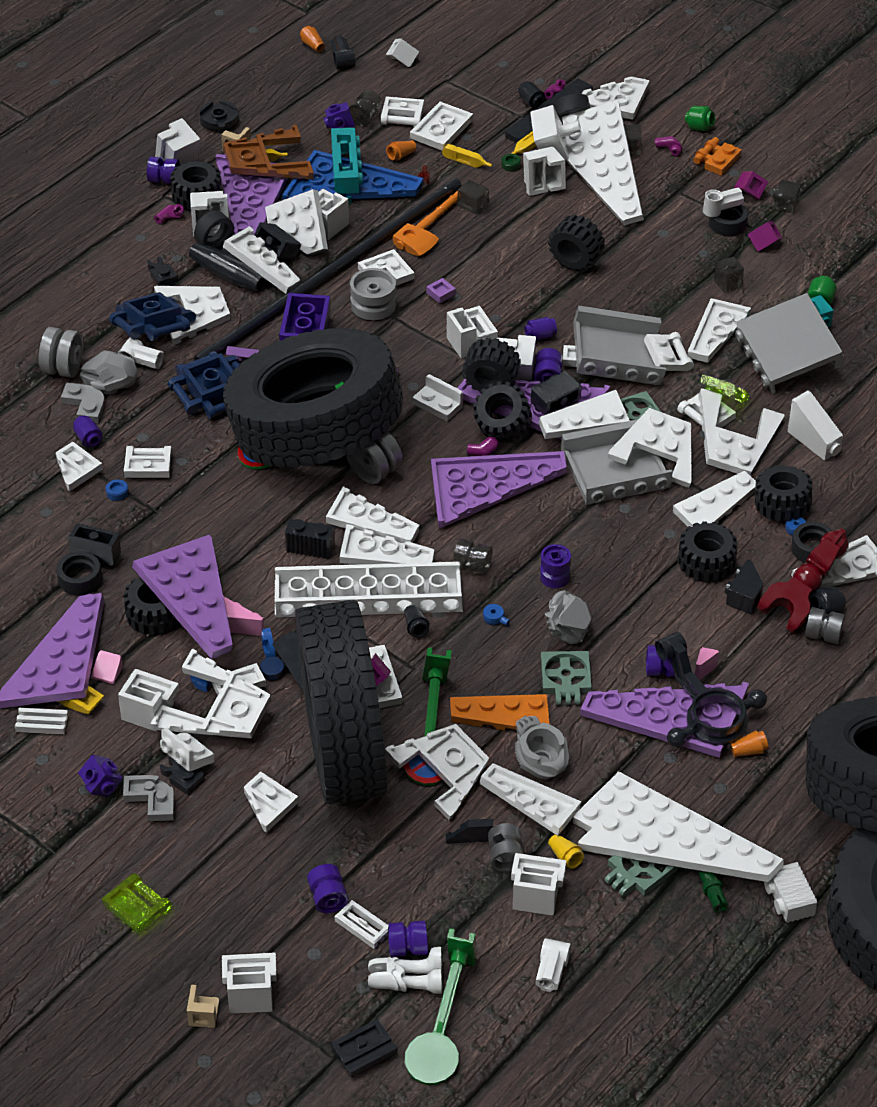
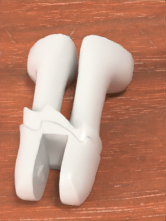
M441 947L431 948L428 958L423 960H402L397 957L375 958L369 961L368 970L371 974L368 976V985L371 988L400 990L406 992V988L427 990L433 994H442ZM405 973L427 974V975H422V976H405Z

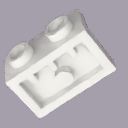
M429 374L426 376V386L412 397V403L448 422L463 408V392Z
M168 728L161 730L162 739L160 740L162 750L189 772L214 762V753L189 733L175 735Z

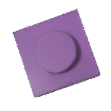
M441 278L426 286V293L438 303H442L456 295V288Z

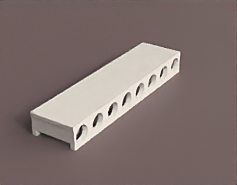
M459 562L275 567V617H295V610L302 607L347 600H356L362 615L404 614L405 608L409 605H415L421 613L463 612Z

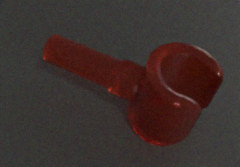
M423 165L422 171L418 173V177L424 178L427 184H429L430 175L427 172V166Z

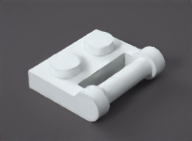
M386 97L381 114V125L392 123L413 125L415 127L421 121L424 100Z
M673 332L670 335L646 334L644 342L655 366L665 367L666 371H689L694 367L692 359L688 357L681 343L682 338L678 332ZM670 345L674 346L680 360H677Z
M697 394L688 401H682L678 405L677 411L683 415H688L702 426L701 400L698 396L699 394ZM723 402L720 403L716 427L720 428L736 417V412Z
M127 446L124 477L169 478L172 446H164V448H134V446Z

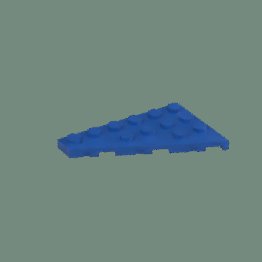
M314 150L307 159L311 163L314 178H294L282 194V199L285 200L313 189L318 190V192L324 189L334 194L332 154ZM341 157V167H349L350 170L349 159ZM361 162L362 172L358 173H362L363 185H359V193L340 195L344 197L352 196L351 199L416 196L424 185V178Z

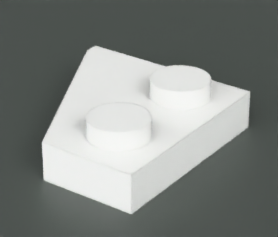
M74 442L56 452V459L68 491L73 490L103 470L101 462Z
M259 772L244 786V793L263 831L266 833L299 803L297 795L262 772Z

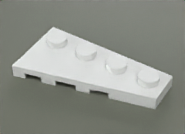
M250 226L225 240L223 248L259 273L279 290L288 293L299 285L300 279L285 263H280L277 260L278 255L273 250L269 251L264 246L265 242L261 237L257 238Z
M711 298L689 347L688 357L708 363L737 330V321L751 314V308Z
M614 390L541 416L539 418V425L544 438L549 439L562 437V434L627 422L629 418L617 391Z
M743 471L673 505V513L687 527H693V524L697 522L701 524L702 521H707V523L716 522L718 524V521L724 515L727 517L736 505H741L755 493L756 481L746 471Z
M344 486L326 515V523L343 528H346L347 524L353 525L356 530L364 531L367 529L373 531L374 535L383 538L386 535L391 536L400 543H405L406 541L413 543L419 532V525L397 513L391 514L385 511V507L379 504L375 506L367 502V499L359 494L357 496L351 494L350 490Z
M347 524L340 553V563L364 565L433 563L434 549L408 541L400 543L391 536L386 535L383 538L374 535L373 531L367 529L359 531L354 529L353 525Z
M867 535L849 543L847 554L835 560L826 578L822 580L820 588L877 577V547Z
M492 763L481 776L480 784L557 836L580 809L581 801Z

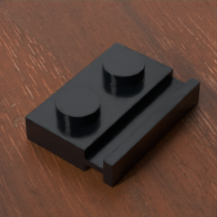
M378 1019L331 1042L332 1051L344 1069L346 1068L349 1072L350 1078L398 1053V1047L393 1044L391 1037Z

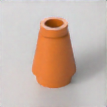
M306 26L301 30L300 37L302 42L318 53L324 50L325 44L316 28Z
M413 140L391 142L386 148L387 156L390 160L399 161L415 152L416 144Z
M755 730L730 743L734 757L764 754V751L769 750L763 731L757 732Z

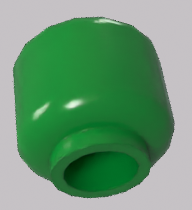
M692 106L685 115V122L692 131H708L715 124V113L709 106Z
M819 276L811 281L807 294L810 298L821 295L831 305L835 298L837 286L832 278Z

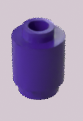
M544 317L527 321L524 331L526 336H535L537 341L552 338L553 335H556L557 325L554 318Z
M85 415L75 419L73 430L83 445L86 447L96 446L101 441L103 434L93 419Z

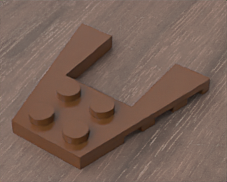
M292 125V129L283 131V128L274 130L273 134L265 136L264 133L257 134L256 138L247 140L245 137L223 143V151L231 174L299 179L314 178L310 161L270 164L265 146L300 143L301 136L297 125Z

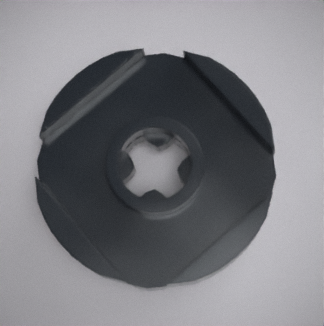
M213 101L206 103L200 109V124L202 126L216 130L217 133H223L239 121L237 107L233 103L228 101H219L220 104H213Z

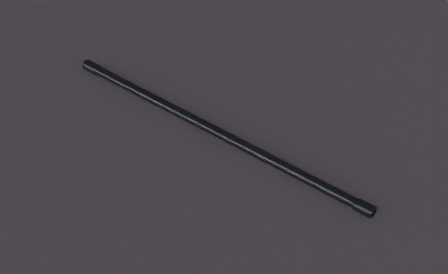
M453 178L435 193L289 293L306 294L430 207L462 187L460 180ZM288 293L213 345L196 354L194 361L208 356V353L213 351L219 354L227 346L232 345L280 312L286 306Z

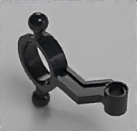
M680 632L672 633L655 641V649L658 656L663 661L671 660L676 681L693 699L687 711L686 722L688 727L684 729L672 728L667 734L668 743L673 747H680L692 735L705 743L713 745H726L740 739L746 732L748 725L746 710L751 707L755 709L763 708L767 703L765 692L759 689L753 690L749 693L747 699L742 700L737 694L727 689H707L692 672L687 653V644ZM722 703L734 709L738 714L739 720L732 726L717 728L700 721L696 713L706 704Z

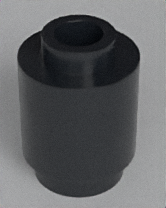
M528 81L520 84L518 88L519 96L530 107L537 108L543 104L545 93Z

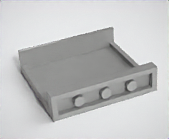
M807 293L737 321L738 330L735 331L737 340L745 345L744 351L747 357L753 359L752 364L756 373H761V381L764 387H769L772 394H775L774 385L832 362L835 368L844 366L842 350Z
M578 305L573 320L577 373L661 385L666 368L655 366L644 342L646 334H658L661 318Z
M637 420L562 434L561 451H564L565 460L586 505L671 488L673 471L672 469H665L659 455L633 447L626 465L607 458L610 449Z

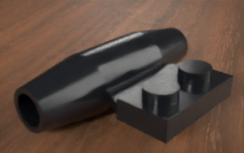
M194 243L189 250V257L208 272L235 286L259 292L265 284L263 276L225 248L221 251L200 243Z

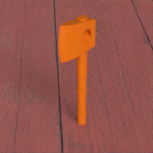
M456 191L453 195H450L444 203L416 226L407 223L393 235V244L398 249L415 256H421L426 253L439 240L436 235L426 229L437 218L444 215V212L452 205L456 204L463 197V194L460 191Z

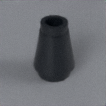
M415 605L407 606L404 614L408 633L416 638L425 636L430 627L428 619Z

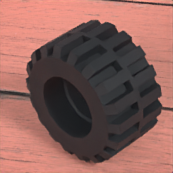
M188 161L175 167L174 171L171 172L172 199L175 201V204H180L189 211H191L190 193L222 191L219 169L208 162Z
M567 216L549 235V250L553 253L554 259L559 261L560 265H564L569 270L571 268L573 271H585V269L591 267L605 248V239L601 236L603 234L602 231L598 230V226L593 224L590 219H585L584 216Z
M491 338L479 339L477 343L474 342L469 347L462 368L463 378L466 379L467 385H471V388L480 391L479 393H481L483 388L487 390L489 388L488 385L492 383L495 386L497 382H502L503 385L509 382L514 386L521 364L519 353L514 352L515 348L509 346L506 341L501 342L497 338L494 340Z
M497 382L495 386L493 383L489 384L487 390L485 388L481 390V396H476L477 403H473V416L480 430L486 437H494L501 443H503L504 439L507 442L512 441L513 437L518 439L521 437L519 433L527 431L526 425L530 426V417H532L531 407L523 391H520L516 385L512 386L509 382H506L505 385L502 382ZM503 405L513 406L512 412L503 419L492 418L493 412L498 407Z
M782 465L764 469V472H760L758 477H756L755 505L757 511H760L762 516H767L770 520L775 519V521L784 520L787 522L792 517L795 520L799 519V517H804L812 506L813 481L810 475L804 473L802 469H797L795 466Z
M702 521L701 524L698 522L694 523L693 527L688 526L682 532L679 542L678 564L680 569L686 571L685 574L688 577L693 576V579L697 581L701 579L703 582H708V580L716 582L719 578L723 580L732 573L735 567L738 547L737 538L730 529H726V526L722 524L717 525L716 522L707 523V521Z
M140 576L138 579L134 578L131 580V584H127L125 587L126 591L123 594L125 614L128 624L132 625L135 631L139 629V632L142 634L148 632L149 635H154L155 633L160 635L164 634L166 630H173V626L180 624Z

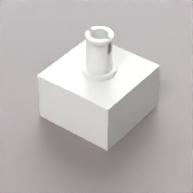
M553 105L531 111L534 142L538 150L554 147L565 160H568L566 137L582 133L579 121L562 125Z

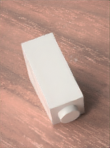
M806 391L794 398L791 404L788 432L824 461L831 456L837 455L842 448L843 435L810 391Z

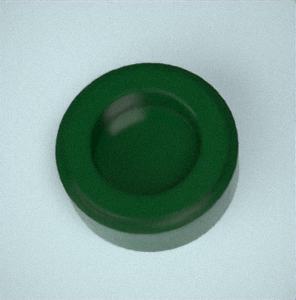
M506 154L501 159V167L506 171H517L521 167V158L516 154Z

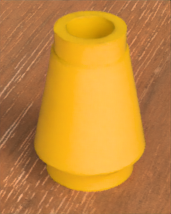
M556 834L549 839L548 845L558 859L566 860V867L573 869L582 863L584 853L580 846Z

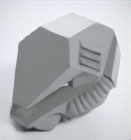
M104 350L83 364L79 377H81L85 385H90L100 390L103 394H115L118 392V389L132 386L137 379L138 373L135 362L131 358L120 353L117 354Z
M566 590L557 592L549 601L550 611L545 613V617H548L546 621L547 624L549 623L548 628L552 630L551 635H558L562 642L569 644L582 642L592 619L588 604Z
M524 716L516 721L517 742L515 743V754L519 765H521L520 768L537 778L545 780L563 772L568 765L569 753L566 737L563 736L561 731L551 724L544 722L541 724L536 716Z

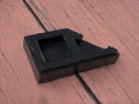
M493 819L466 820L460 824L458 830L445 834L446 844L489 842L488 832L493 827Z

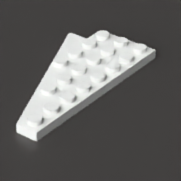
M616 100L563 116V125L578 120L582 133L566 137L569 159L565 161L624 225L644 220L619 101Z
M618 772L573 816V824L588 831L578 841V846L582 848V851L611 856L616 855L623 858L769 882L783 867L782 858L621 772Z

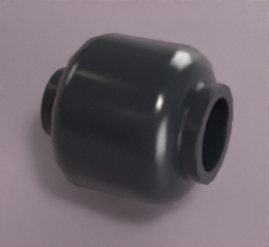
M836 587L818 588L813 592L809 600L810 609L812 607L823 609L828 615L831 612L841 614L846 605L845 596Z

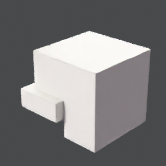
M182 118L170 123V129L157 134L155 157H162L164 161L167 158L179 159L180 164L198 160L200 138Z
M554 147L523 153L524 182L526 183V191L529 196L548 192V189L551 192L566 189L565 159Z
M322 189L318 194L326 240H329L349 224L348 198L336 192L332 194Z
M223 191L190 193L193 237L196 224L206 213L218 210L229 218L227 194H223ZM221 223L213 227L208 236L215 235Z
M480 306L467 310L459 308L447 312V339L460 358L467 356L469 347L474 342L477 343V340L498 338V331Z
M519 335L518 340L497 338L501 342H508L509 346L515 348L514 352H518L520 355L521 364L516 380L532 382L536 355V337Z
M135 669L118 694L121 720L153 730L150 723L160 705L172 708L174 705L173 698L179 691V684Z
M515 853L511 872V880H514L512 910L554 915L558 887L563 886L566 860Z
M275 953L222 955L223 984H227L230 1014L272 1012V981H276Z

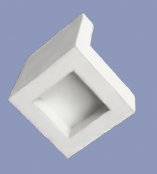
M395 39L386 55L410 67L419 51L403 39Z

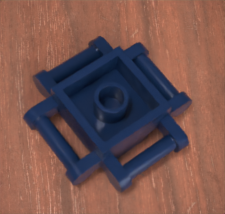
M161 292L125 301L123 304L117 305L115 307L116 312L109 316V322L127 332L131 339H137L140 335L146 333L150 341L157 340L159 336L180 330L182 332L190 330V323L196 320L195 312L185 309L178 304L175 298L166 297Z
M213 351L208 353V356L185 365L182 363L176 365L175 370L178 376L171 378L167 385L171 391L177 394L184 404V410L188 415H193L198 409L203 408L208 419L216 417V414L226 411L224 402L215 406L212 404L224 400L223 391L229 376H232L231 373L239 367L240 361L235 355L224 358L221 353L217 354ZM186 384L188 386L189 393L194 400L189 398L182 385Z

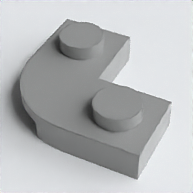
M66 382L61 395L62 404L79 405L76 414L77 418L85 415L92 418L95 423H99L105 405L102 392L90 385Z
M155 775L124 776V802L148 801V821L174 820V792L172 787L160 781L159 776Z

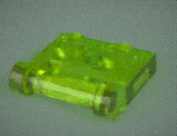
M702 374L700 383L706 385L705 390L721 394L723 397L724 395L735 397L741 403L749 399V393L746 390L738 388L732 383Z
M136 873L130 875L102 898L103 905L137 933L141 932L161 914L165 915L172 907L171 901L160 897L144 884L142 878ZM131 890L138 891L142 896L149 900L153 904V906L150 907L142 899L135 895Z

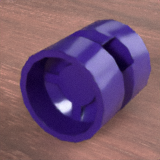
M150 156L147 164V181L153 183L163 181L165 184L171 185V172L174 171L175 167L180 166L179 159L167 158L164 161L162 157Z
M545 348L537 352L535 355L534 381L542 383L549 380L553 375L562 373L563 357L559 351Z
M552 544L542 550L540 580L545 586L561 588L568 584L571 566V553L569 549L559 544Z
M647 645L646 676H660L662 673H665L667 677H675L671 660L663 661L658 656L655 645Z
M319 865L309 872L307 881L311 892L314 894L313 900L319 912L333 913L347 905L348 895L343 885L340 870L336 865Z
M425 920L413 921L408 927L403 922L388 923L391 958L405 957L408 951L416 956L428 954Z

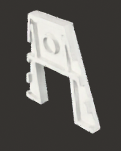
M701 388L698 396L701 400L700 413L703 417L702 431L705 434L706 464L737 474L746 471L750 475L776 432L784 414L763 408L757 437L754 439L716 427L722 395Z
M192 649L182 666L183 673L223 685L206 719L160 705L150 723L151 729L162 730L168 728L173 732L252 738L271 702V695L246 680L245 682L235 677V673L228 669L225 671L217 666L216 662L208 657L206 659L197 654L196 650Z

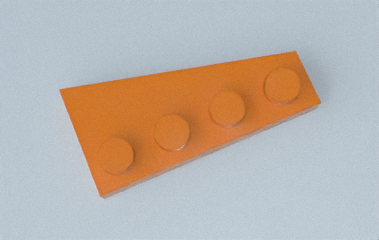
M547 694L450 697L451 722L478 727H482L484 724L492 725L497 730L505 731V728L516 729V721L524 716H536L541 724L543 722L549 724Z

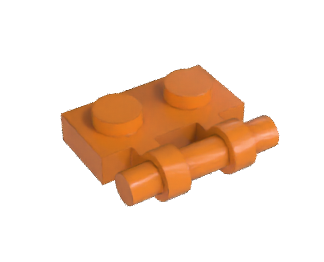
M714 137L705 143L703 149L701 148L696 152L693 161L696 164L700 162L705 163L704 169L722 176L741 156L742 149L727 143L719 146V139Z

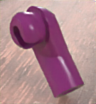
M558 79L556 84L550 85L544 92L545 98L550 99L563 90L566 82Z
M673 136L655 138L657 148L668 147L674 156H678L682 152V144Z
M180 204L168 205L154 216V220L156 223L161 224L166 219L180 218L183 215L184 208Z
M488 437L479 445L468 443L467 454L489 456L497 449L498 441L494 437Z

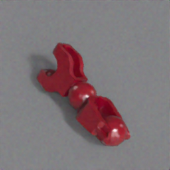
M841 528L824 534L820 544L809 554L805 564L795 570L793 577L789 581L774 583L767 589L760 599L757 609L762 613H767L774 606L785 607L791 616L786 629L795 634L807 620L810 612V602L808 600L810 594L820 588L822 580L826 578L835 560L842 558L849 550L846 531Z

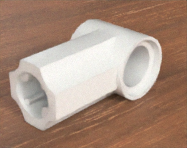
M739 187L723 192L718 190L707 191L705 193L703 213L709 217H717L721 214V210L743 204L744 197Z
M131 338L125 342L117 353L131 358L135 363L155 369L160 368L164 358L162 351L146 347L140 340Z
M544 939L540 955L541 963L536 977V985L541 990L547 992L558 990L563 968L567 966L569 960L570 943Z

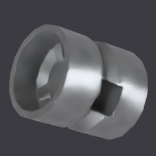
M812 607L806 626L805 637L816 640L823 637L825 642L838 645L845 615L831 612L828 615L825 610Z
M503 823L495 825L488 832L491 864L498 871L511 872L515 853L524 854L521 830L514 824Z

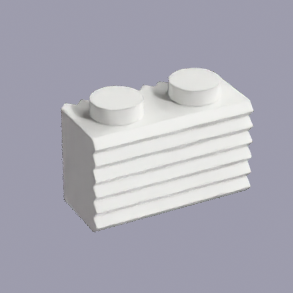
M798 862L783 865L769 882L764 881L767 893L772 894L775 899L774 906L778 915L782 914L787 923L815 915L817 899Z

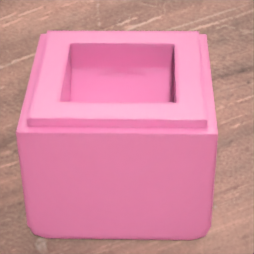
M705 647L700 649L695 668V675L699 680L717 667L718 650Z
M100 650L91 679L114 684L123 668L122 657Z

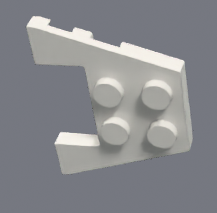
M154 286L155 293L161 292L166 297H173L177 301H181L185 309L192 310L196 314V320L190 323V330L170 333L173 345L181 343V339L186 336L189 338L196 336V332L204 328L209 330L230 320V312L220 287Z
M649 408L610 449L607 458L626 465L633 447L677 462L672 474V482L689 488L691 484V423Z
M457 724L427 733V736L416 740L413 738L406 740L404 744L395 747L391 745L385 749V755L399 769L414 757L420 755L451 789L436 799L434 806L448 821L453 818L489 761V757Z

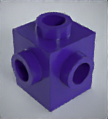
M347 102L340 105L333 104L325 110L327 117L323 119L327 129L355 127Z
M93 754L78 772L85 783V788L93 795L98 794L109 797L123 779L117 770V765L110 758Z

